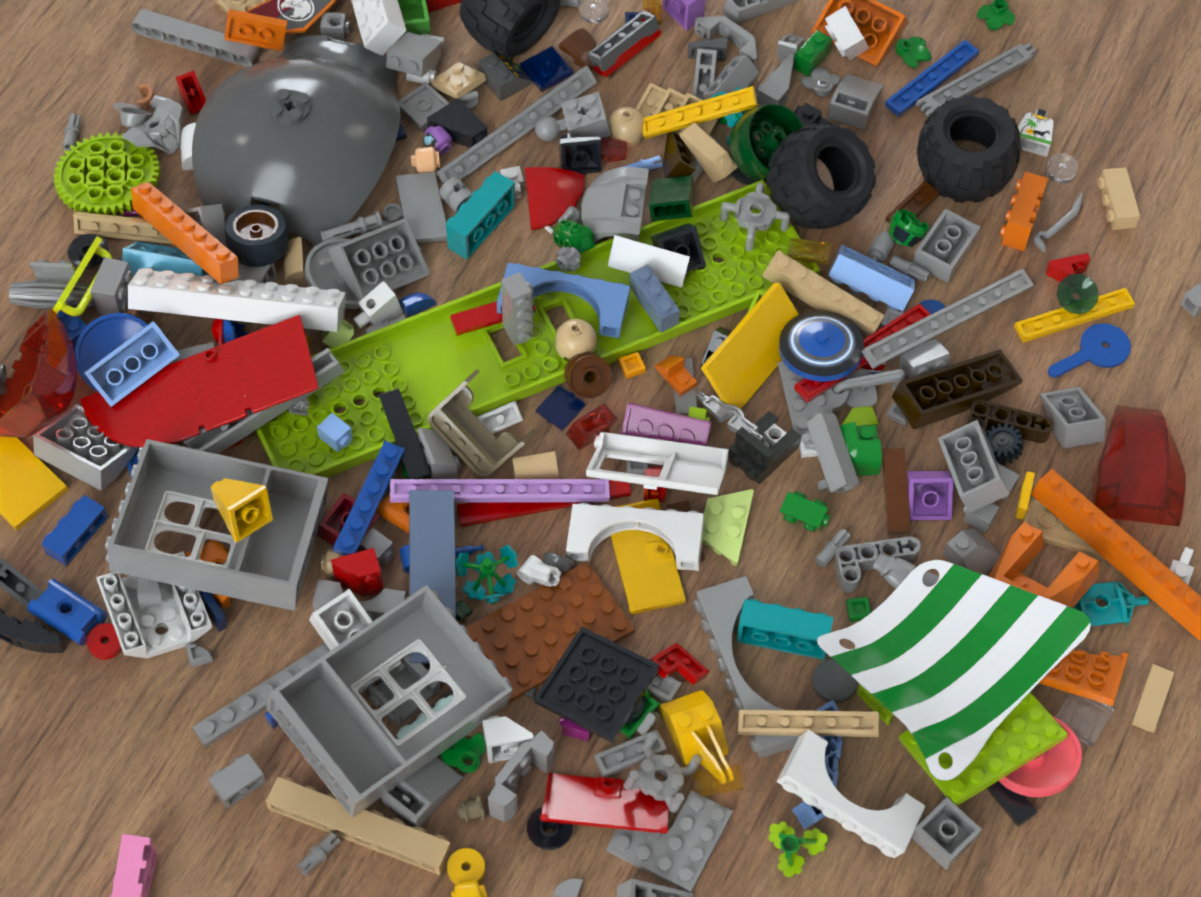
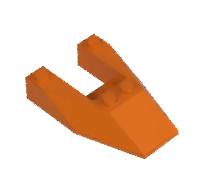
M1023 522L1010 537L988 577L1073 608L1099 578V561L1079 551L1048 588L1021 573L1044 548L1043 533L1041 530Z

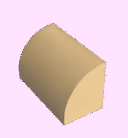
M297 237L288 241V248L284 254L285 286L288 284L306 285L302 237Z
M555 451L512 458L514 479H559Z

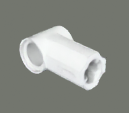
M531 555L517 571L519 578L529 585L537 582L550 587L556 586L560 582L561 572L559 569L544 564L534 555Z

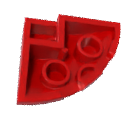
M525 167L531 230L554 225L556 220L570 206L576 208V203L584 192V174L552 167Z

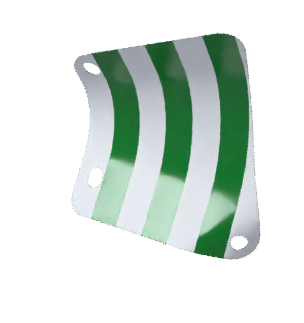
M932 560L916 567L898 588L864 619L845 629L824 634L818 637L817 641L821 649L904 723L918 744L931 774L939 780L947 781L958 776L975 759L993 731L1067 654L1084 640L1090 631L1091 622L1086 614L1077 609L943 560ZM929 569H936L939 572L938 582L931 587L925 586L922 581L924 573ZM841 639H848L855 644V648L846 649L840 645L839 641ZM943 752L949 753L953 759V764L949 769H943L939 765L938 757Z

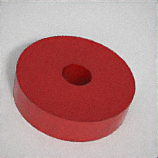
M100 624L89 632L86 643L90 653L95 658L109 660L116 657L122 651L113 624ZM103 640H109L108 643L102 644Z

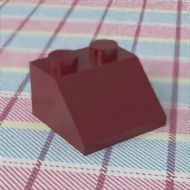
M343 493L319 523L317 536L334 546L356 500ZM375 513L365 536L380 518L379 514Z

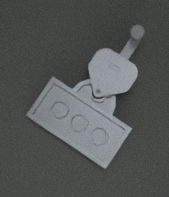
M783 361L778 362L792 429L800 436L809 432L806 422L814 418V414L822 411L833 414V412L840 410L845 405L852 408L874 406L878 399L875 385L893 382L892 389L895 391L899 382L905 380V372L902 369L871 374L868 370L859 369L807 403L794 390V385L804 378L792 372Z

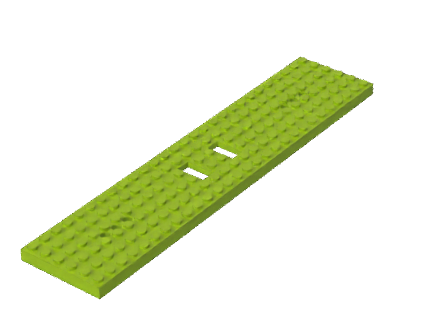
M764 180L694 206L692 217L655 221L640 227L638 242L653 246L651 235L688 223L697 228L706 264L705 269H694L686 272L687 276L684 278L682 288L660 282L680 310L679 324L660 333L631 289L620 339L599 335L600 323L593 307L581 297L567 292H549L533 298L536 308L532 318L535 326L533 338L525 343L515 345L521 356L503 362L489 336L490 333L503 329V322L456 336L450 320V315L496 302L501 289V282L330 348L329 350L345 372L307 396L310 402L309 409L307 410L308 416L291 414L289 409L256 429L255 432L271 466L328 478L377 458L384 441L397 445L380 398L374 396L376 392L386 393L399 388L418 438L417 429L426 428L434 430L428 423L429 413L476 369L480 372L467 384L474 394V400L467 408L476 417L510 402L519 401L565 382L564 370L569 358H562L556 351V330L546 314L548 310L562 305L569 319H581L589 323L595 330L597 346L593 352L601 356L608 364L618 361L620 357L643 351L749 308L757 289L760 291L768 290L774 284L762 277L778 250L819 276L820 269L790 221L787 231L780 229L781 219H775L766 231L756 230L752 251L745 249L748 229L738 225L735 212L729 211L728 220L721 221L722 203L736 204L741 197L743 198L748 193L755 192L758 183L764 184V194L769 196L772 201L771 191ZM759 209L750 210L754 214L761 212ZM614 238L596 244L595 247L581 253L580 267L574 272L562 271L557 266L556 260L540 266L544 270L561 271L565 274L581 275L586 278L602 279L607 282L623 283L628 286L630 284L629 272L608 266ZM719 257L724 261L717 263L713 259ZM358 399L365 400V403L361 406L354 404ZM338 407H344L346 409L343 413L340 414L334 412V410ZM331 413L349 425L352 431L353 438L351 443L347 447H343L339 452L321 440L318 435L317 426Z

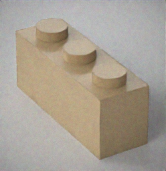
M1127 168L1103 169L1100 178L1097 180V186L1102 191V204L1106 206L1107 221L1111 223L1112 230L1136 228L1140 213Z

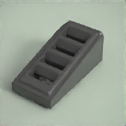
M728 38L689 42L687 58L697 59V51H694V49L717 50L716 61H726Z

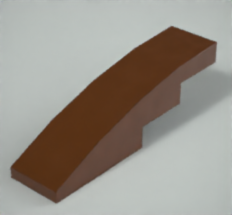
M883 448V492H885V512H887V533H909L910 513L904 448Z

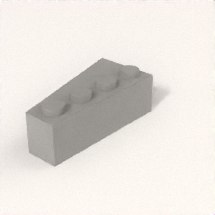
M725 0L722 12L731 21L739 24L800 0Z

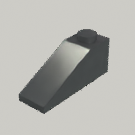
M0 557V587L25 607H28L29 602L32 599L36 601L44 591Z

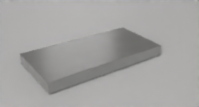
M435 172L395 175L403 219H407L416 242L447 241L446 220Z

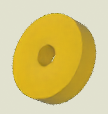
M470 848L455 851L447 863L448 876L455 885L471 879H475L479 883L485 874L483 857L479 852ZM464 865L471 867L468 871L462 870Z

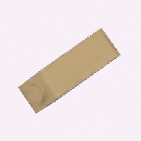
M695 123L679 134L713 183L726 178L738 168L727 151Z

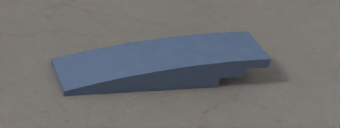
M410 490L409 597L427 585L431 590H435L438 593L440 602L445 608L449 607L456 620L454 491ZM410 654V663H430L423 654Z

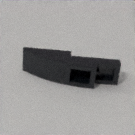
M0 608L1 640L22 649L41 653H63L66 650L62 642L63 638L54 631L51 633L46 631L45 626L39 621L35 620L32 622L25 618L21 623L14 616L10 618L6 616L5 612Z

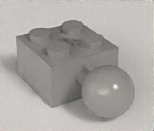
M599 92L561 103L564 119L557 121L553 117L546 116L539 119L535 126L537 137L545 142L555 140L559 136L560 131L568 129L569 133L577 137L603 138L611 135Z

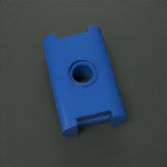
M55 579L49 580L47 582L49 587L36 601L32 599L29 602L27 611L77 644L85 645L89 632L98 623H105L108 616L107 612Z

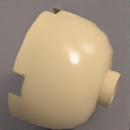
M621 107L615 110L608 119L611 135L608 136L610 141L613 143L615 141L622 147H632L639 144L644 137L643 115L631 107Z
M570 319L562 323L557 329L555 347L562 358L570 359L576 354L593 352L597 346L595 330L584 320Z

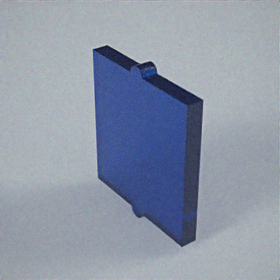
M558 385L535 412L546 419L547 423H552L563 431L585 408L586 404L576 398L574 393H569Z

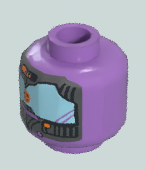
M431 126L424 132V145L439 151L440 156L446 154L452 148V137L442 126Z

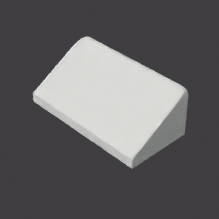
M515 401L477 417L492 434L523 421Z

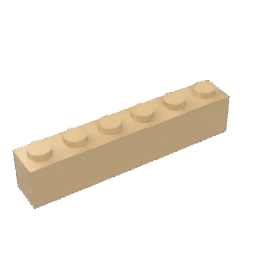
M779 250L762 275V277L772 283H780L785 291L814 309L836 313L847 318L859 329L863 339L876 331L885 316Z

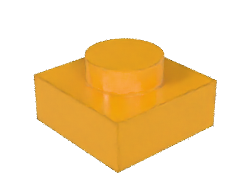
M638 352L618 358V363L626 379L646 373L645 365Z

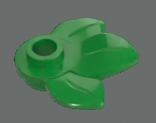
M994 0L990 5H983L976 14L977 18L986 20V25L991 31L999 30L1003 24L1013 25L1015 21V16L1009 10L1006 0Z
M922 38L899 39L895 45L896 53L903 57V61L912 68L917 67L918 61H930L932 59L930 51L925 47L927 42Z
M480 733L475 734L470 740L463 737L453 744L450 749L441 753L442 760L448 766L458 767L464 773L475 772L480 766V756L485 751L484 738ZM471 760L473 764L468 766L465 765V762Z

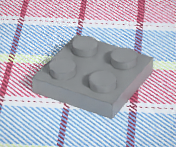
M427 82L399 100L400 111L421 130L428 127L427 117L449 104Z

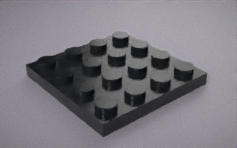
M581 626L533 700L535 704L613 743L660 670V666Z

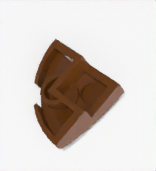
M581 28L567 36L559 44V49L573 57L574 63L581 68L588 66L590 71L593 69L588 53L596 47V42L588 31Z

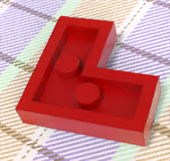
M677 642L650 659L659 664L660 670L657 674L663 679L677 671L693 686L705 679L710 672Z

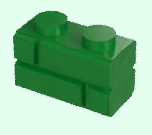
M816 30L812 37L794 54L793 68L809 77L812 71L829 55L832 45L831 37Z

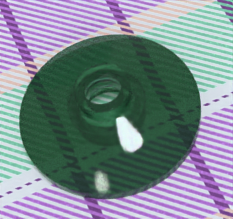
M1072 274L1060 282L1057 288V299L1066 311L1073 314H1084L1096 305L1098 289L1089 277L1081 274ZM1073 294H1078L1079 299L1073 298Z

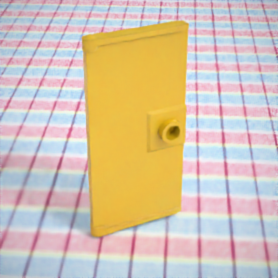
M658 499L617 506H631L636 509L650 507L661 510ZM627 530L610 536L631 615L686 603L672 548L664 539L653 533L641 530Z

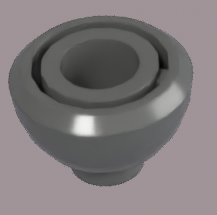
M551 552L544 553V564L558 568L561 572L560 575L568 572L574 564L572 560Z

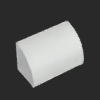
M196 123L185 126L180 132L183 171L193 170L192 143Z

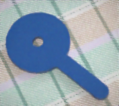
M1105 323L1092 325L1084 331L1081 337V351L1051 365L1048 369V375L1053 378L1059 377L1088 361L1104 368L1119 366L1126 361L1130 354V340L1124 331L1114 325ZM1106 343L1109 345V347L1104 348L1102 344Z

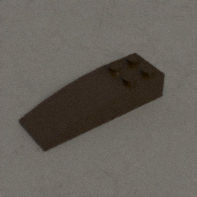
M999 349L900 381L892 398L914 430L971 409L973 402L977 400L989 401L1022 384L1023 380L1002 350Z

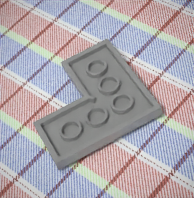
M691 791L667 834L617 829L606 851L683 891L691 893L725 830L733 811Z

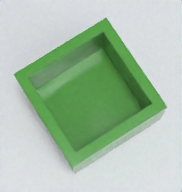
M398 0L406 32L417 35H431L426 1Z

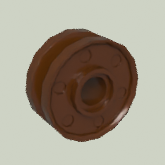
M594 352L576 354L569 359L565 366L564 378L566 384L576 395L582 398L592 399L602 395L611 383L612 373L610 366L601 356ZM591 371L590 377L584 379L585 374Z

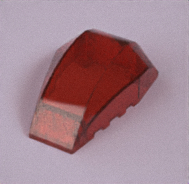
M50 308L27 329L18 350L22 354L19 361L14 360L11 367L15 369L12 378L8 377L4 383V386L7 387L4 395L0 394V436L24 438L33 436L66 410L74 396L77 382V363L72 342L59 317Z
M1116 405L1092 478V503L1111 519L1179 527L1184 506L1186 473L1178 447L1162 412L1156 409Z

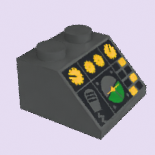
M492 53L478 61L479 71L484 73L486 77L484 83L500 101L533 84V81L512 57L507 58L499 53Z

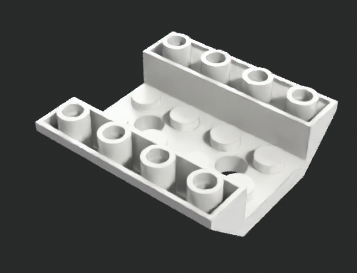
M184 552L174 554L185 557ZM115 572L96 577L124 655L140 658L160 655L194 643L212 628L198 590L158 582L161 590L162 606L139 608L137 601V577L128 576L121 579L120 574ZM159 627H165L168 630L163 635L157 634L155 631Z

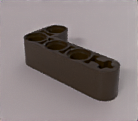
M984 400L973 402L966 423L967 425L978 420L984 432L986 429L991 431L990 427L993 425L996 429L998 428L997 424L1001 423V427H1004V424L1007 423L1009 428L1013 425L1015 430L1018 429L1020 431L1022 439L1037 443L1048 441L1053 429L1052 420L1046 416Z

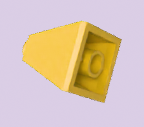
M224 478L211 486L213 500L236 543L273 520L267 488L264 485Z

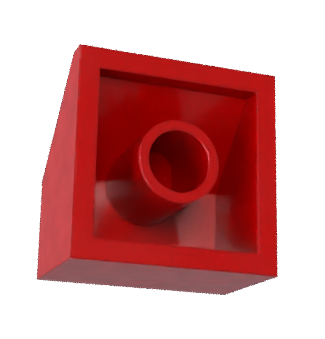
M374 548L331 559L335 582H340L341 586L361 596H374L384 589L381 570Z

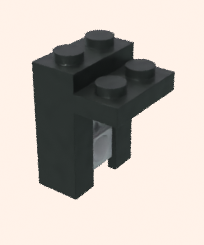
M770 411L754 424L758 427L759 434L766 438L764 444L745 428L741 427L736 432L735 443L729 448L728 459L734 467H739L750 480H755L758 484H761L797 450L801 441V436L793 429L786 433L775 423L779 418Z

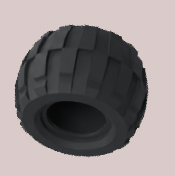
M461 0L460 18L471 37L481 46L492 53H499L503 57L509 58L526 52L544 36L558 14L561 0Z
M974 95L951 98L945 101L942 106H938L929 115L920 131L917 158L922 176L928 184L940 192L939 195L944 198L954 199L955 202L973 201L976 203L984 201L988 196L993 197L1006 186L1016 172L1022 149L1020 131L1015 119L1010 117L1009 111L1002 105H997L991 99L974 97ZM971 140L985 146L987 149L980 152H970L961 149L953 141Z
M811 124L796 130L780 143L768 164L770 171L767 174V185L770 187V196L773 203H776L780 211L788 212L790 219L794 221L795 225L803 228H834L851 220L866 206L876 184V177L874 175V168L876 167L874 159L868 151L869 148L863 140L861 141L856 136L854 131L849 128H842L840 124ZM817 158L829 170L834 190L828 188L820 179L817 172Z

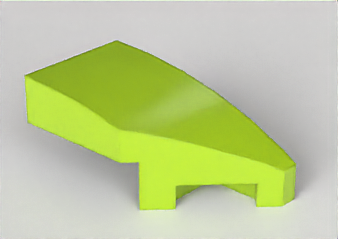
M865 406L852 408L841 425L855 422L856 426H877L879 423L873 407Z

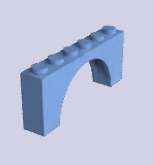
M519 263L507 264L504 278L520 272L525 281L530 282L534 291L532 299L549 292H567L579 296L587 301L595 310L600 323L599 335L620 339L630 296V286L623 283L607 282L602 279L586 278L581 275L565 274L561 271L544 270L540 267L523 266ZM501 289L497 300V313L502 314Z

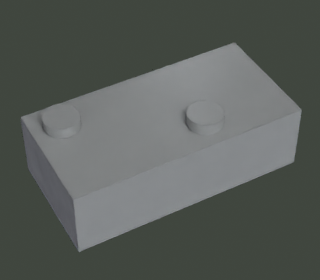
M978 420L938 438L959 496L969 513L1010 495L988 438Z

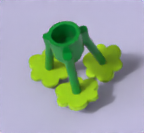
M784 821L780 822L779 825L773 823L769 827L771 833L768 836L769 841L774 842L776 848H782L786 852L779 856L780 863L778 864V869L783 871L784 876L787 878L802 872L801 867L804 865L805 860L802 856H797L801 844H803L804 848L808 849L810 855H817L819 851L824 852L826 850L825 844L828 842V836L825 833H821L819 828H814L813 831L807 830L804 832V838H797L794 835V828L787 826V823Z

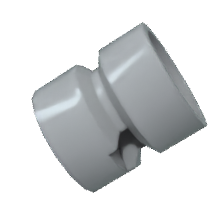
M453 177L442 185L439 195L457 213L460 206L470 199L472 192L466 188V185L458 177Z

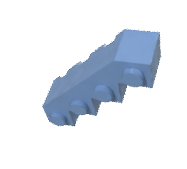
M831 700L815 711L840 710L834 701ZM819 736L828 742L825 750V765L829 778L836 788L839 772L837 771L838 759L841 757L843 741L841 736ZM804 801L792 809L804 829L825 817L821 810L806 804Z

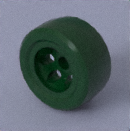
M765 104L747 111L738 118L732 127L729 144L734 162L740 171L754 181L764 180V182H767V174L770 171L768 164L772 154L787 136L804 127L798 116L783 105ZM756 134L760 137L759 141L756 139ZM760 149L764 151V155H761Z

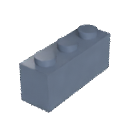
M649 265L631 272L630 289L660 333L678 325L680 310Z

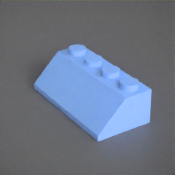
M842 244L828 275L832 281L838 284L845 283L854 292H863L875 302L882 301L887 304L888 308L896 311L898 309L901 311L905 309L915 287V279Z
M153 321L84 372V374L112 407L180 356V354Z

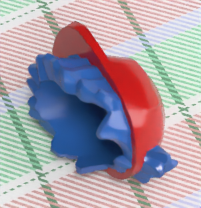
M215 318L211 326L212 337L219 345L248 334L243 331L245 324H239L235 320Z

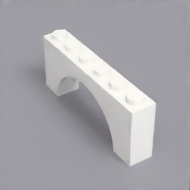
M588 503L573 504L566 546L567 558L572 561L590 562L595 548L607 537L622 531L641 530L661 537L671 546L676 555L677 569L699 571L705 524L704 513L697 511L678 512L674 509L663 511L650 507L644 509H636L631 506L612 507L608 504L601 506Z
M810 730L799 736L777 782L786 791L801 797L806 804L821 810L826 817L841 823L842 827L846 830L853 831L861 836L864 842L873 844L881 849L884 855L895 858L904 853L925 805L907 793L896 799L891 808L886 810H869L853 804L840 794L829 778L825 765V750L828 742Z

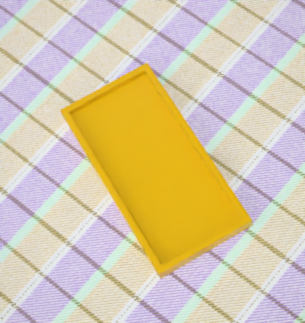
M774 283L701 367L721 401L725 404H731L742 409L775 370L778 362L782 361L779 353L781 331L791 319L799 314L780 283Z
M0 421V515L18 531L67 492L68 488Z

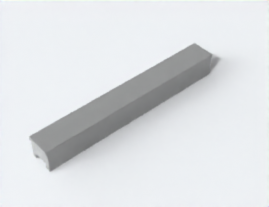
M329 348L312 358L319 389L345 372ZM315 391L254 414L250 409L246 411L247 417L207 432L203 428L200 430V435L183 442L187 448L220 454Z

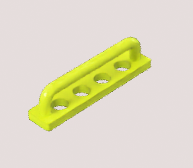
M97 236L50 312L51 314L56 316L61 310L70 316H79L85 311L92 299L90 290L97 274L76 308L67 305L65 301L94 253L103 259L104 257L112 259L110 253L99 246L102 241L100 237Z

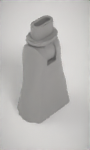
M880 553L872 567L880 572V576L884 574L883 578L897 589L917 566L901 558L887 557ZM927 571L922 578L923 584L927 587L935 585L939 580L938 575Z

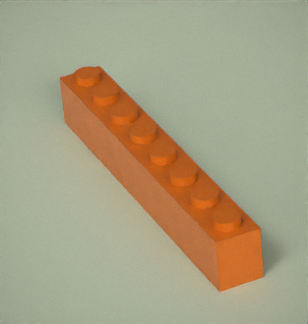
M149 182L141 183L131 188L133 209L218 283L224 284L239 278L238 257Z

